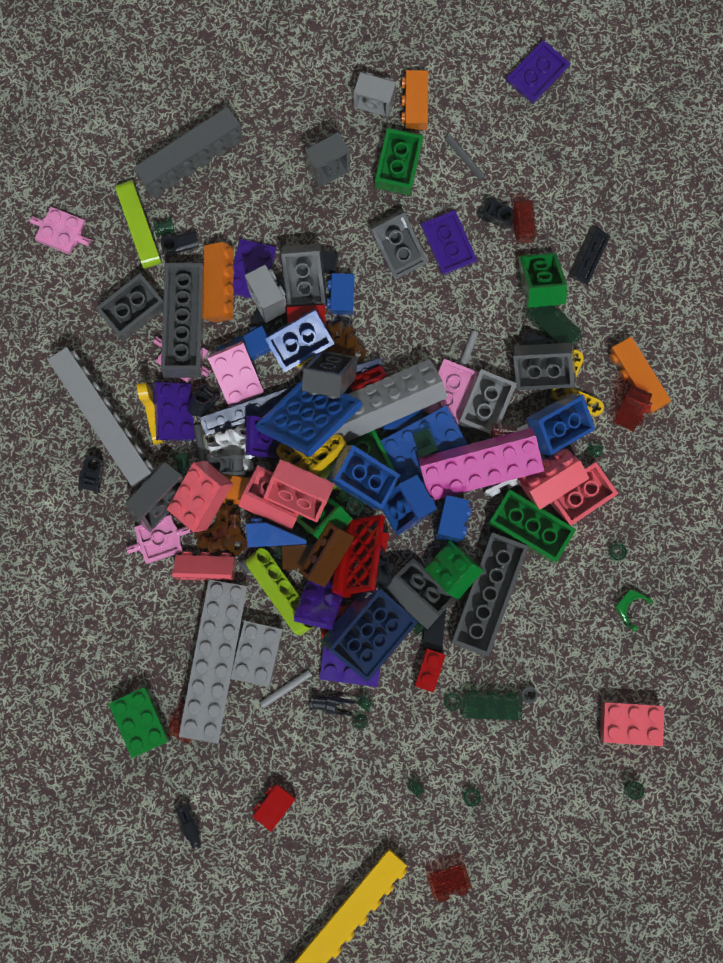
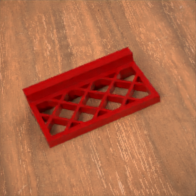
M379 514L351 520L347 527L344 528L355 538L334 572L333 593L348 598L354 593L375 590L385 521L384 515ZM377 522L376 528L372 531L371 527ZM367 532H369L370 535L364 541L362 538L365 536ZM375 539L374 545L370 549L368 545ZM366 549L368 553L361 559L360 555ZM372 557V563L367 567L365 564ZM363 568L365 572L359 578L357 574ZM369 576V584L364 585L363 582Z

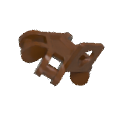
M342 321L337 322L335 325L332 323L327 324L326 327L335 344L324 351L355 357V353L360 351L361 357L357 364L363 363L367 350L358 343V337L354 335L355 330L353 326L345 327Z
M221 505L216 513L215 524L210 529L194 533V537L198 540V546L202 549L208 548L211 553L217 552L218 549L222 551L228 549L238 557L247 546V539L240 534L241 527L238 525L241 523V517L235 514L233 506L225 507ZM242 541L241 546L235 549L234 543Z

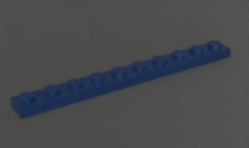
M378 357L357 364L356 375L378 366L383 367L381 358ZM298 384L200 416L205 435L245 423L247 416H265Z

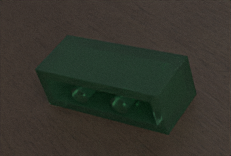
M555 306L531 307L525 314L548 339H552L556 344L573 343L574 347L583 337L581 330L576 325H572L568 321V317L563 312H559Z
M467 690V694H462L461 718L522 721V697L518 696V692H506V696H498V692L486 691V695H478V691Z

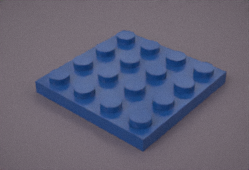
M301 381L256 423L255 427L257 431L311 457L363 405L361 400L346 393H343L340 398L335 399L328 398L327 395L322 394L311 395L306 391H302Z
M447 405L380 440L395 472L401 475L399 478L401 483L416 475L424 482L419 457L468 445Z

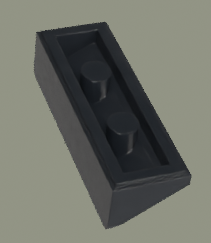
M598 227L589 228L568 277L583 284H589L610 238L607 233Z

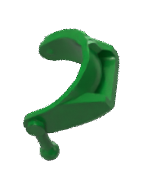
M629 589L620 602L615 605V609L625 623V626L629 629L631 628L632 631H637L638 626L632 625L627 618L629 604L636 599L643 598L651 605L653 600L635 590Z

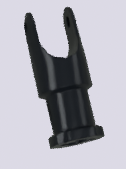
M312 693L309 711L315 709L325 711L328 714L352 716V712L341 711L336 706L343 703L354 704L355 701L335 696H315V693Z
M188 803L174 809L173 812L177 814L181 825L179 827L182 835L190 842L191 847L197 850L201 847L199 825L197 820L193 818L189 808L191 805Z

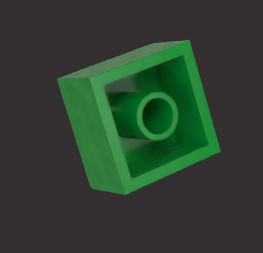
M328 498L318 522L301 515L298 516L296 521L311 536L318 540L328 521L344 529L351 522L352 517L339 504Z
M451 540L425 568L441 588L456 599H459L484 571L461 546Z

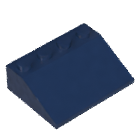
M375 586V590L359 594L334 624L333 629L329 630L320 642L368 682L418 621L378 586Z

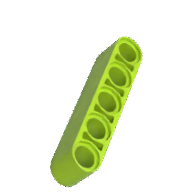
M133 180L115 185L143 268L147 269L162 264Z
M260 548L246 559L248 569L291 630L296 635H303L314 626L294 622V615L301 597L269 552Z

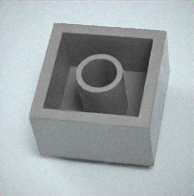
M360 72L354 90V108L389 117L395 99L396 82L389 78L382 79L375 77L371 73L364 74Z

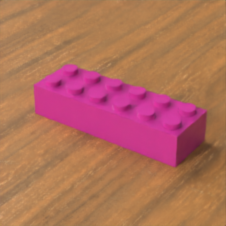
M533 428L419 457L427 492L434 500L445 498L446 495L452 496L544 472Z

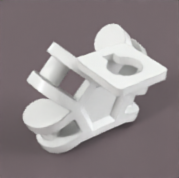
M239 425L234 430L229 429L225 433H216V442L207 444V449L209 450L207 460L212 457L245 455L246 435H242L240 431L246 432V428ZM223 449V453H217V450ZM245 455V459H243L245 475L247 471L253 470L254 465L250 458L255 456Z

